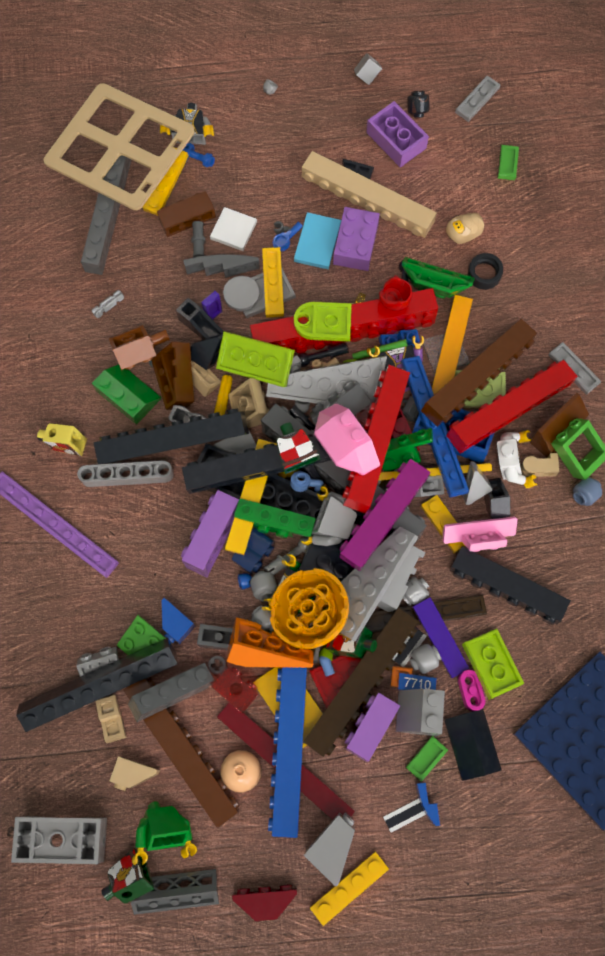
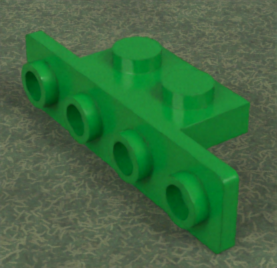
M432 428L421 429L415 433L404 434L390 439L382 466L384 472L398 469L403 462L407 464L410 459L420 463L421 457L416 447L433 442Z
M239 499L234 515L237 519L252 522L259 532L268 533L270 531L276 533V536L281 538L293 537V534L311 537L316 521L314 517L244 499Z

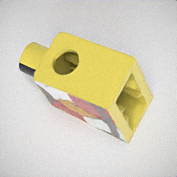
M49 423L46 430H39L37 434V439L43 441L52 450L77 456L83 455L87 438L74 426Z

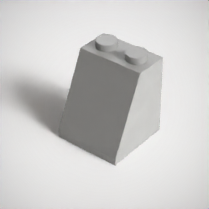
M432 689L399 690L398 705L400 707L397 711L396 732L430 736L441 735L445 691Z
M340 812L304 853V856L335 887L340 882L355 832V821L347 813L342 815Z

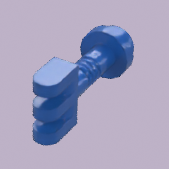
M187 143L182 150L188 153V159L191 157L203 162L204 167H212L215 162V157L212 154L206 153L203 155L195 152L194 145L191 143Z

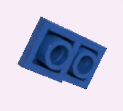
M417 329L401 330L398 334L380 335L379 343L382 346L406 339L408 346L413 345L414 348L415 344L412 342V337L415 336L416 343L420 342Z

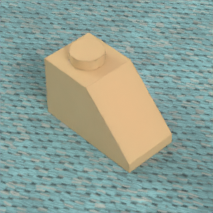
M118 757L110 782L115 783V788L125 791L126 788H133L159 774L160 770Z

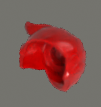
M397 275L386 281L384 288L379 292V299L382 305L394 311L405 309L412 297L411 285L407 281L400 279Z

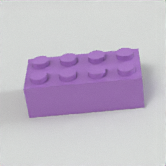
M217 490L215 495L212 494L208 502L210 506L207 512L204 511L202 513L198 529H194L190 539L192 541L189 547L186 546L181 554L182 562L187 569L206 578L208 577L229 536L239 499Z

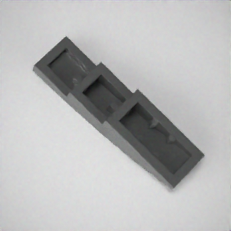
M219 254L183 260L187 275L204 270L206 276L224 272L225 278L260 269L258 257L246 255Z

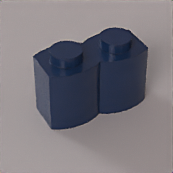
M254 528L251 532L245 555L235 553L232 561L251 575L253 572L257 573L263 565L261 562L265 556L269 557L274 551V541Z

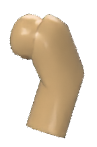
M335 357L328 363L315 359L312 362V367L314 369L340 363Z

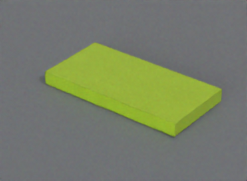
M223 332L216 369L254 378L255 380L280 387H287L295 350L234 333Z

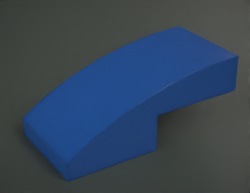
M416 783L418 798L426 816L434 826H440L437 803H428L426 783Z

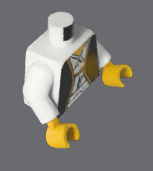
M530 431L503 433L500 441H497L499 464L503 480L506 479L509 482L524 484L526 488L536 486L537 483L533 481L536 479L535 475L528 477L522 475L518 442L531 441V439L527 438V433H530Z

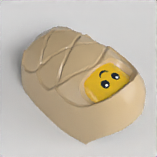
M478 213L460 215L449 221L446 232L454 242L463 244L482 234L484 222Z

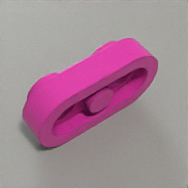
M466 670L458 677L463 703L468 710L478 711L485 705L482 685L475 671ZM465 678H468L470 680L469 685L466 684ZM471 698L475 699V705L471 703Z

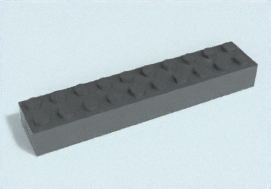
M275 404L261 419L262 433L276 444V439L283 436L280 426L289 422L292 424L294 431L303 428L307 435L312 434L315 436L314 430H308L303 421L299 418H293L290 415V411L284 406L280 407ZM333 461L313 465L321 480L337 494L342 495L345 487L349 486L350 481L347 478L350 471L336 466ZM377 483L371 507L369 508L371 510L377 505L374 503L381 493L385 494L387 491L381 489L379 483ZM407 506L387 535L390 536L399 527H402L417 535V542L423 535L427 525L422 517L412 514Z

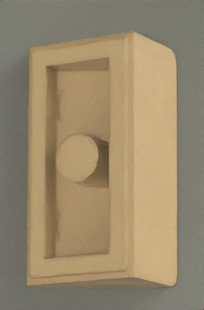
M191 361L193 385L205 397L219 387L221 381L210 369L205 370Z

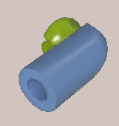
M323 648L319 653V661L327 677L335 673L332 666L333 653Z

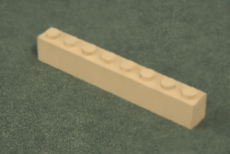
M313 151L302 166V177L306 181L313 182L322 189L329 190L336 196L343 197L352 204L365 208L367 211L380 213L381 218L384 220H389L398 227L411 231L416 236L425 238L435 222L437 212Z

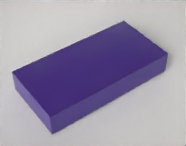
M216 291L201 302L203 310L212 320L222 312L220 295Z

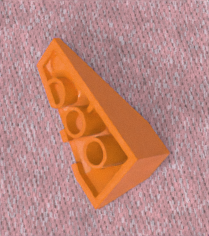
M236 617L228 646L226 662L244 667H313L312 650L293 647L279 638L274 631L269 633L261 629L262 625L256 622Z

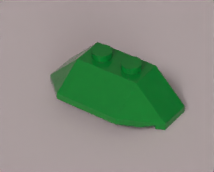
M405 257L402 261V267L413 287L418 288V291L433 288L435 296L439 298H450L472 287L475 279L471 276Z

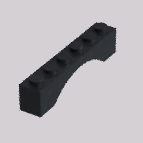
M187 298L176 309L178 320L202 339L225 332L190 298Z

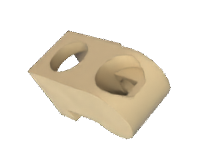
M550 453L547 458L537 459L534 456L525 458L521 464L523 475H535L536 477L556 476L559 473L558 454Z

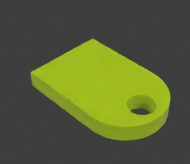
M305 303L295 312L294 327L300 336L309 340L350 341L351 303ZM306 317L309 321L306 324H301L298 322V319Z

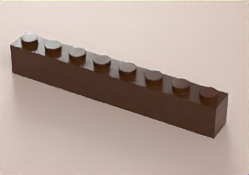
M520 319L425 403L421 412L437 427L442 422L446 424L454 416L453 412H460L466 405L465 402L467 400L469 402L472 401L478 394L477 391L479 389L483 391L489 385L488 381L490 379L494 381L501 374L500 370L502 368L506 370L512 364L511 360L513 358L517 360L524 353V348L528 350L535 343L533 339L537 332L523 319Z
M149 677L126 687L123 691L130 700L132 696L156 684ZM166 708L143 719L217 828L239 813L237 809L239 804L233 796L229 798L226 794V785L221 778L219 780L213 775L215 769L209 761L204 762L201 757L203 755L202 750L197 744L193 746L189 740L192 736L185 727L182 729L177 723L180 719L174 710L170 712Z

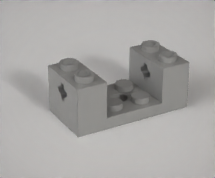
M15 817L11 863L100 864L104 862L107 818ZM55 834H60L63 838V842L59 847L52 844V837Z

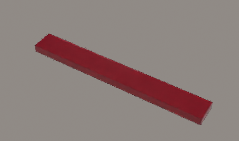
M229 702L217 718L276 769V766L272 765L273 752L277 753V744H274V739L232 702ZM302 765L300 792L332 820L339 812L342 815L347 813L351 817L355 811Z

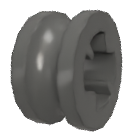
M214 656L209 660L208 668L213 674L220 675L225 672L227 664L223 657ZM215 660H220V663L223 662V666L219 668V671H215V668L212 669Z

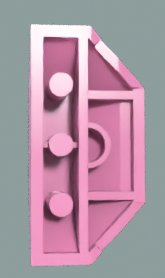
M334 404L319 412L314 435L336 466L358 472L360 475H365L380 466L371 438L349 408Z

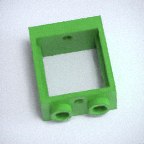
M574 419L551 443L574 478L586 480L605 461V445L589 420ZM583 432L593 449L578 462L568 446Z

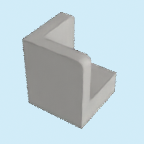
M366 53L354 71L360 79L370 85L382 70L379 62Z

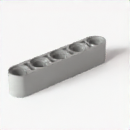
M167 461L85 465L79 468L77 476L86 487L166 483L173 479L174 472ZM162 469H169L167 474H160ZM143 470H150L148 475L141 476ZM130 471L129 476L122 477L123 472ZM111 472L110 477L103 478L104 473ZM87 473H92L91 478L84 479Z

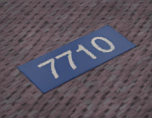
M399 673L398 689L436 690L437 678Z

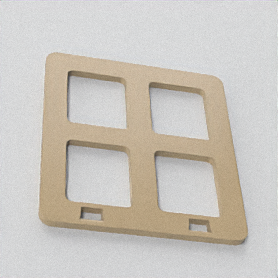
M102 83L96 86L45 155L44 163L47 167L132 210H139L192 138L195 130L192 124ZM105 99L134 112L117 136L88 123ZM147 119L177 132L161 156H156L130 143ZM78 135H82L108 148L91 172L80 169L61 159ZM177 141L181 142L177 149L173 148ZM121 155L151 169L133 194L103 180ZM147 184L151 185L146 193L142 191Z

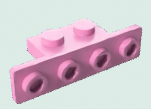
M516 517L446 524L443 528L442 541L444 544L463 542L468 550L473 552L506 547L507 539L505 537L516 534L518 519Z

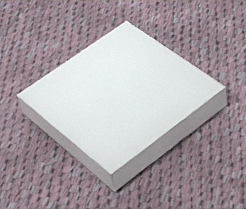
M224 207L210 235V239L244 251L256 226L257 219Z

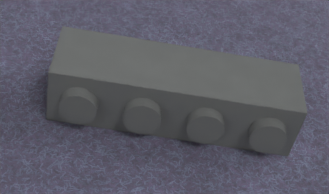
M202 663L132 696L128 706L136 722H139L208 689L214 679L206 664Z

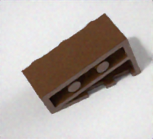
M172 341L151 360L166 410H172L175 405L187 408L194 402L190 343Z

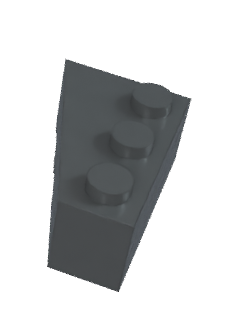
M351 381L343 386L344 390L340 393L334 392L327 398L328 401L315 405L311 409L312 412H310L311 419L316 425L319 412L334 404L349 408L352 414L356 415L370 404L371 401L358 382L353 383Z

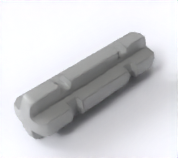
M119 290L115 291L113 296L110 295L99 304V307L96 306L91 310L96 318L101 317L103 312L106 313L117 305L116 302L122 301L124 295Z

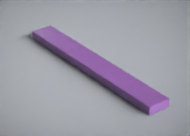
M3 471L0 473L1 496L105 578L112 573L119 564L118 561Z

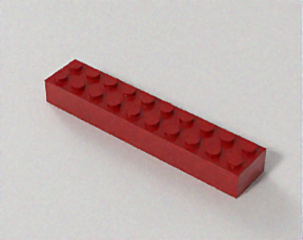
M433 288L412 292L410 303L405 309L400 311L387 309L382 305L380 299L352 304L350 341L357 342L363 338L373 339L382 334H395L397 331L413 330L417 327H430L435 323L438 312V304ZM294 316L250 325L252 339L294 349V352L304 353L309 349L319 350L327 345L334 346L348 342L303 338L294 327ZM306 317L298 319V322L301 324H306L309 321Z

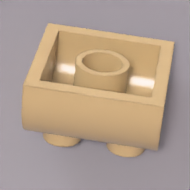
M249 378L228 394L231 408H238L239 412L245 411L248 428L260 425L261 419L269 412L265 403V393L262 391L259 380Z

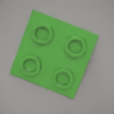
M137 615L117 646L127 655H130L166 638L146 622L145 619Z

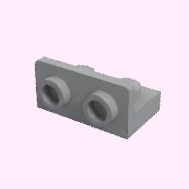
M105 647L99 650L98 653L81 655L76 664L80 677L119 660L117 648Z

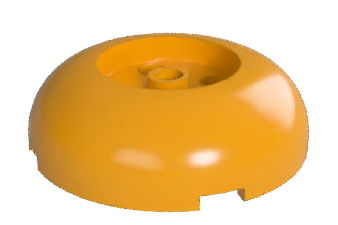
M317 568L307 571L300 570L287 577L276 589L270 603V622L275 633L287 644L301 649L318 648L331 642L342 631L349 614V599L343 584L332 573ZM316 596L314 601L309 598ZM329 606L327 610L323 611L324 607ZM298 610L302 612L300 617H297ZM313 622V626L309 628L310 623Z

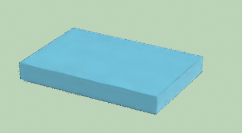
M307 213L294 262L329 270L341 220Z

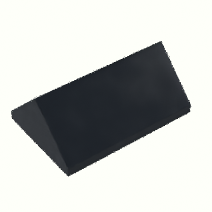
M484 709L444 720L462 781L486 776L502 770Z

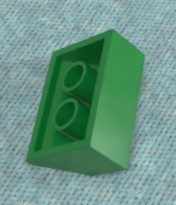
M119 364L105 369L92 382L97 393L136 425L162 399L161 396L128 369L121 370Z

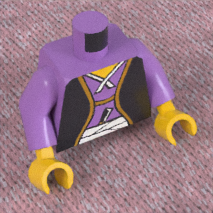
M420 335L421 340L418 343L415 342V336L412 337V342L415 344L414 348L413 345L380 353L379 347L374 346L375 353L372 354L368 348L367 354L372 358L387 356L385 370L388 365L403 370L400 363L402 359L420 356L423 362V348L421 345L424 343V337ZM408 382L406 385L405 392L410 390Z

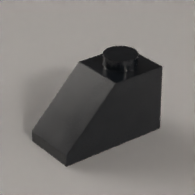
M223 334L194 342L190 348L191 361L205 370L215 366Z
M501 478L488 479L492 491L484 495L490 518L510 517V495Z

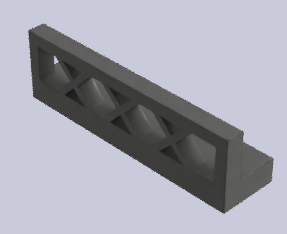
M212 869L151 877L154 889L130 901L134 915L219 904L217 871ZM212 877V884L202 885L199 883L203 878ZM188 880L191 882L188 887L181 888L179 886L182 881ZM162 883L170 885L166 890H159L157 888Z

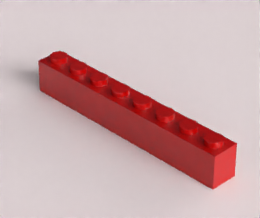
M565 360L559 363L553 362L547 367V370L538 371L531 380L529 378L525 379L519 387L516 388L514 386L510 388L506 395L497 396L492 401L493 403L489 405L485 403L478 409V412H470L464 417L463 421L459 422L457 420L449 427L450 431L446 436L461 454L569 387L578 377Z
M388 365L385 371H381L378 381L381 382L380 386L376 387L373 397L376 399L375 402L371 403L368 413L371 414L370 419L367 418L363 429L366 430V433L373 442L380 466L365 475H360L354 471L349 472L347 480L350 483L349 486L345 487L342 497L345 498L343 506L362 513H366L371 507L410 372L392 365Z

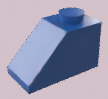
M163 598L161 600L162 628L166 632L164 636L169 638L172 643L176 641L181 644L196 626L168 600Z

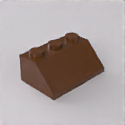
M576 393L537 431L530 443L546 458L550 453H557L551 443L559 433L569 426L571 421L576 418L586 420L589 416L581 396Z

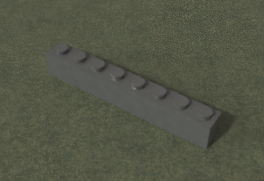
M123 155L119 156L103 180L124 190L132 160ZM100 193L97 197L81 264L85 272L103 275L120 203Z

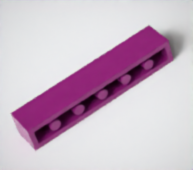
M412 459L407 464L403 462L397 471L400 474L396 479L392 478L386 486L388 488L386 493H381L374 502L377 505L373 510L369 509L363 517L365 520L361 526L357 525L351 533L353 535L352 539L349 542L346 540L339 549L341 551L340 558L359 572L430 475V471Z

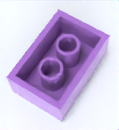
M395 101L367 121L366 133L400 168L427 148L429 136Z
M344 207L334 251L333 265L369 271L380 213Z
M380 693L376 697L374 695L371 696L365 706L368 711L365 715L361 713L355 723V726L358 727L356 732L353 733L351 731L344 742L347 744V751L365 762H369L400 705Z

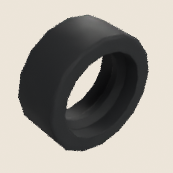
M482 253L475 256L470 262L467 276L475 278L473 282L474 287L488 290L498 285L502 278L504 267L502 261L497 256L491 253ZM479 264L491 265L496 270L495 277L492 279L480 278L475 273L476 266Z

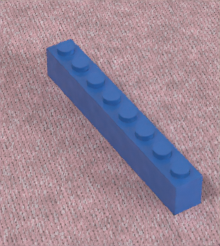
M282 667V669H278L277 680L281 681V689H277L276 702H280V710L275 711V723H279L278 731H274V744H277V753L273 752L272 765L276 766V774L271 776V787H275L274 796H270V809H273V818H269L268 831H272L273 837L298 838L307 668Z

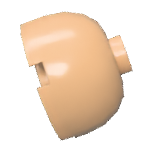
M237 750L224 758L220 775L228 789L244 793L252 790L258 784L262 768L254 754L245 750Z

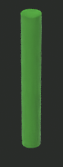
M404 339L378 347L380 353L406 347L408 344L407 340ZM371 348V353L374 354L375 348ZM367 350L352 353L355 360L370 357L367 354Z

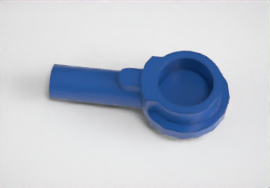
M297 222L286 233L277 234L272 242L273 247H280L281 252L287 250L290 247V239L303 227L302 224Z

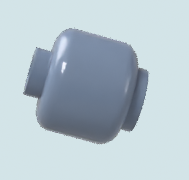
M592 478L581 480L573 488V498L580 505L590 506L602 496L600 482Z

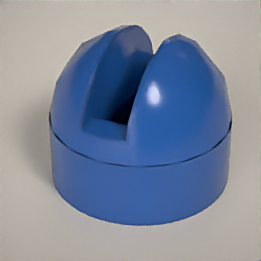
M246 573L238 574V583L241 590L251 587V575Z

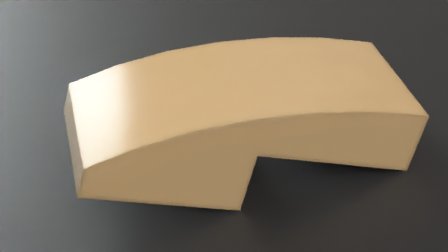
M116 695L97 700V712L102 724L105 742L108 744L127 738Z

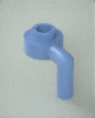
M303 471L293 473L290 480L292 489L303 492L309 486L315 487L314 492L321 495L320 487L324 484L322 480L310 479V476Z

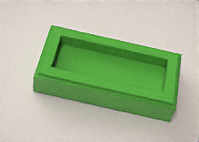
M501 145L498 169L499 179H516L519 147Z
M432 736L405 768L422 782L446 754L448 749Z

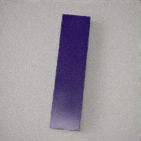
M431 597L414 605L412 608L432 645L439 652L441 661L450 678H454L468 670L469 667Z

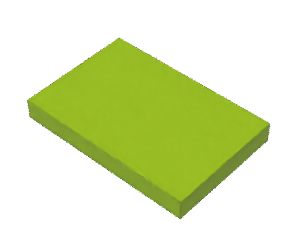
M494 629L462 644L488 700L524 684L498 629Z

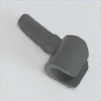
M280 221L274 223L275 227L279 228L274 229L276 234L287 232L292 228L283 226V223Z

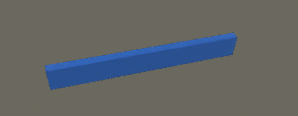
M420 356L402 359L400 363L403 370L410 372L408 385L424 429L432 428L433 442L430 443L449 498L468 494L469 488L453 445L446 436L448 432L444 422L437 427L421 412L425 403L434 394Z

